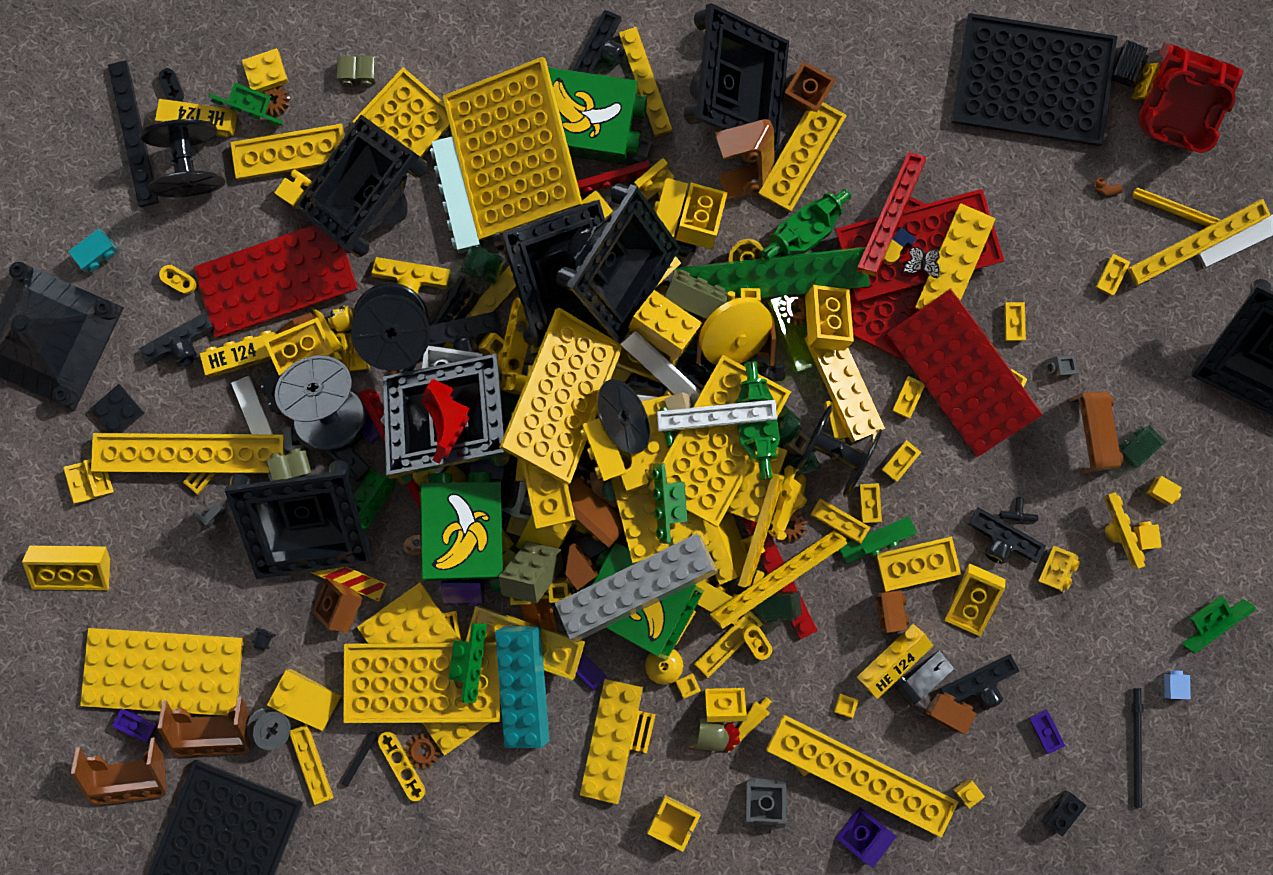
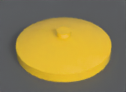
M739 298L723 304L707 318L701 329L699 346L702 353L709 362L715 365L718 364L722 355L739 364L747 361L758 353L767 342L772 328L771 314L760 301L753 298Z

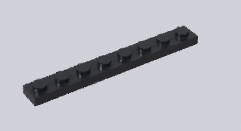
M124 60L108 64L138 206L145 207L158 204V196L149 193L147 189L149 183L154 178L146 143L139 136L143 128L128 62Z

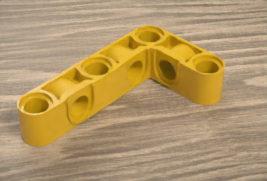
M518 297L515 298L512 304L499 367L503 374L500 381L501 391L521 395L528 376L522 375L528 344L523 339V332L528 327V322L524 314L523 305ZM519 322L522 324L521 331L517 328ZM511 359L514 362V366L512 369L509 367V362Z

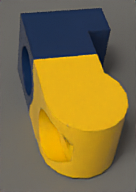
M901 227L893 237L883 263L886 265L894 264L898 260L903 247L910 248L916 238Z

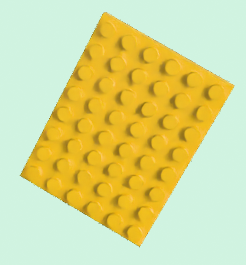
M537 58L443 95L478 240H484L495 236L498 232L507 231L583 205L546 58Z

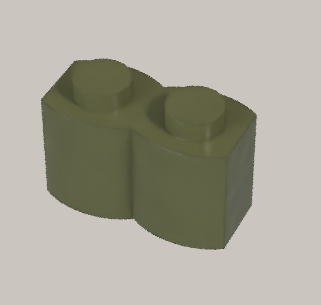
M338 56L337 80L344 86H352L353 83L371 86L372 83H377L376 58L374 56Z
M300 448L290 450L289 454L284 456L281 453L270 455V459L266 461L272 481L311 474L306 451H301Z

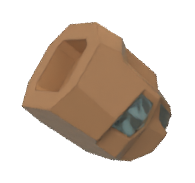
M420 535L407 538L403 544V551L409 555H420Z

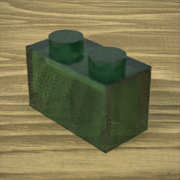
M1150 425L1138 427L1133 432V438L1130 440L1126 439L1119 445L1121 448L1119 451L1123 454V460L1132 470L1139 468L1166 442Z
M799 591L776 592L757 605L759 620L766 619V622H776L778 619L783 618L785 621H794L802 614Z

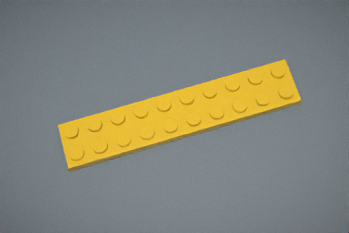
M93 433L91 472L269 473L266 461L270 459V455L281 453L282 456L285 455L284 435Z
M784 714L766 748L768 752L941 838L959 803L957 800Z

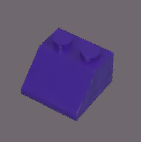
M484 579L443 580L440 583L443 603H448L449 606H459L460 603H468V606H479V603L484 601Z
M859 807L836 838L857 857L873 868L897 836Z

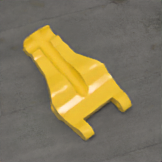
M787 466L784 469L785 479L776 503L774 519L771 521L773 528L768 531L778 540L786 538L787 535L784 531L791 516L798 508L805 506L807 501L804 495L806 477L803 474H798L794 479L795 468L792 466Z

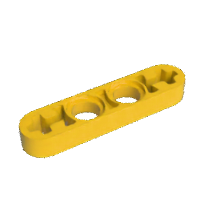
M391 731L382 733L378 738V744L407 797L412 801L421 800L425 795V787L410 763L409 758L406 756L399 740ZM385 735L386 737L391 736L392 740L390 741V744L392 747H394L395 745L398 747L396 749H393L389 753L387 752V750L390 749V746L388 744L383 743V741L385 740ZM394 752H399L402 755L400 763H395L392 760ZM404 769L411 771L412 777L410 780L402 778L401 773ZM415 779L416 783L413 785L416 789H421V792H419L420 797H417V795L413 796L411 794L413 792L412 786L407 787L406 784L411 783Z

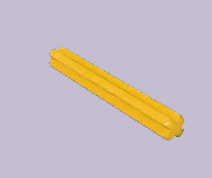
M1136 188L1132 195L1136 200L1206 227L1220 220L1140 188Z

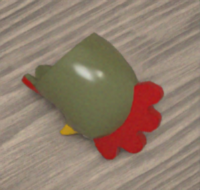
M701 718L697 724L696 734L691 735L689 741L692 743L689 749L711 750V753L723 751L724 749L732 751L734 745L740 743V738L738 737L740 731L738 728H735L734 722H727L726 724L722 722H707V718Z

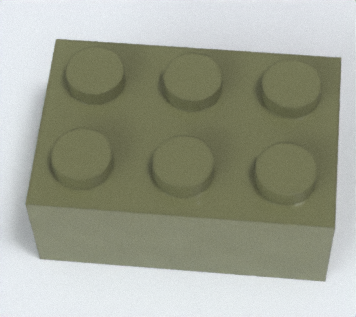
M675 270L664 297L677 306L707 319L717 308L726 303L728 293L721 286L707 284L708 282L705 279L691 277L687 271Z
M526 542L499 576L502 595L538 603L564 568L561 549Z

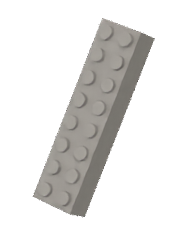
M695 534L556 602L555 605L569 639L577 642L717 574L718 571L703 538Z

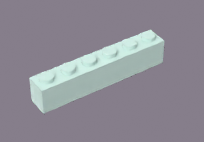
M453 136L432 141L433 148H430L432 159H436L437 166H434L436 176L441 179V184L438 185L441 195H444L446 200L443 202L445 213H449L450 217L447 220L449 231L453 230L454 237L451 238L453 248L457 249L459 254L480 249L481 244L480 240H478Z

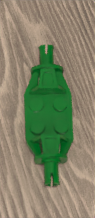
M843 189L835 196L831 193H825L822 198L806 204L782 222L775 233L770 235L771 245L761 251L762 257L769 261L778 253L781 256L807 253L832 233L838 216L843 213L842 204L851 199L850 192H847V189Z
M751 362L745 363L747 380L740 383L741 390L736 404L774 400L766 385L767 380L758 377L757 362H752V364ZM767 421L737 424L740 445L750 457V461L759 464L760 480H765V478L772 479L770 461L778 458L776 454L780 440L778 422ZM753 445L756 446V450H757V453H758L757 455H756V453H755V451H754Z

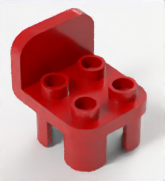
M1164 42L1159 52L1163 59L1138 116L1139 127L1150 138L1198 153L1210 151L1219 140L1220 133L1218 129L1226 112L1230 113L1235 104V91L1242 78L1243 69L1225 61Z

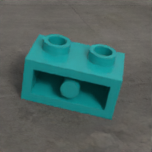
M98 228L68 252L79 267L89 273L97 270L105 260L113 258L118 249L107 234Z

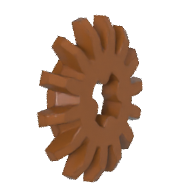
M284 86L278 89L275 87L263 91L264 94L269 96H278L276 104L273 102L268 104L265 114L270 111V116L273 117L274 112L277 113V116L280 115V110L284 113L286 112L283 107L290 106L286 100H291V97L285 96L289 93L288 90L282 92Z
M795 294V297L789 295V298L785 295V302H780L784 306L780 307V311H786L782 317L788 315L787 323L792 319L794 326H796V321L800 326L803 325L802 321L807 323L805 318L806 306L803 300L805 296L798 298L799 294ZM797 305L799 312L794 314L791 307Z
M798 509L789 520L795 521L794 529L788 528L784 531L787 535L786 537H788V542H791V537L798 541V534L801 537L804 536L801 530L807 531V528L802 527L803 524H807V521L801 520L805 515L798 516L800 511Z
M421 733L420 739L415 735V742L408 741L412 746L406 747V750H410V753L406 754V756H412L413 759L410 760V763L416 761V768H418L419 764H422V769H425L426 763L430 767L433 766L431 760L437 762L438 759L434 756L441 754V752L436 751V748L439 747L433 744L435 741H430V734H428L427 738H424V733ZM421 745H424V748L429 749V751L426 752V756L418 754V750H420Z

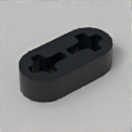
M165 68L161 70L159 80L167 99L182 102L185 95L178 76L172 69ZM167 74H169V75L171 76V77H170V80H171V83H170V84H169V82L166 80V78H167L166 75H167ZM172 88H174L175 91L177 92V97H176V98H174V97L172 96V95H173Z

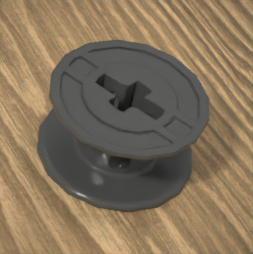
M266 707L255 711L250 716L246 726V733L248 738L261 749L275 750L287 741L291 725L284 714L279 713L273 708Z

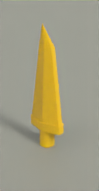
M312 307L315 318L318 317L334 352L329 357L343 361L340 351L343 349L342 344H340L323 314Z
M765 697L760 704L757 701L752 704L753 706L747 713V721H742L738 727L740 742L770 714L767 707L772 701L769 698Z

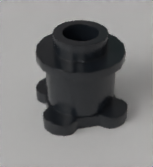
M676 240L681 247L679 250L681 257L685 258L688 253L696 250V245L688 243V246H683L682 243L684 242Z
M256 627L255 630L258 632L255 639L251 641L254 644L253 647L264 651L265 648L269 649L268 645L276 634Z

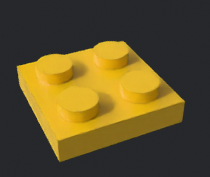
M277 48L242 60L249 86L253 90L263 92L289 83Z
M744 688L705 689L707 722L747 721Z

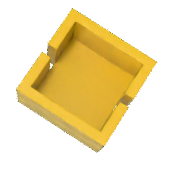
M664 795L657 810L658 815L655 814L647 834L683 852L691 837L690 831H694L701 815L699 811Z

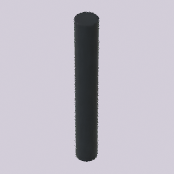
M373 731L370 732L341 783L343 785L349 786L378 734Z

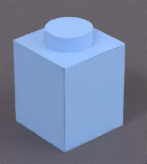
M1171 670V674H1164L1165 698L1191 699L1190 675H1185L1183 671Z

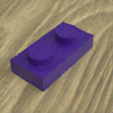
M123 708L120 709L112 727L145 743L150 742L158 724Z
M1045 709L1028 718L1046 754H1050L1065 746L1048 710Z

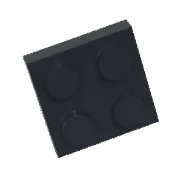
M120 384L90 408L92 413L110 433H122L145 413Z

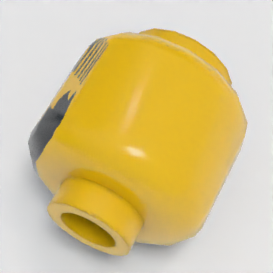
M347 305L333 309L330 312V318H328L331 329L335 328L339 333L351 330L354 309Z

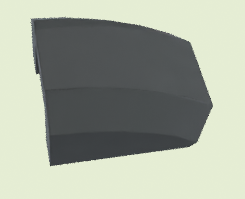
M754 777L748 780L746 787L745 826L751 828H785L786 783L778 778Z

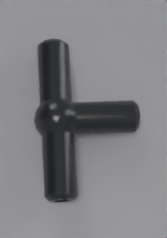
M1023 497L1016 498L1015 512L1000 511L999 513L1000 518L1011 519L1017 522H1037L1039 516L1036 514L1023 513Z

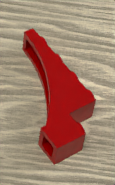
M432 378L426 387L420 403L424 404L435 425L437 447L432 461L440 464L443 457L448 458L457 439L470 418L467 416L470 408L453 401L454 397L451 396L453 388Z

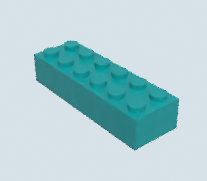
M503 626L495 631L504 747L542 748L550 740L541 626Z

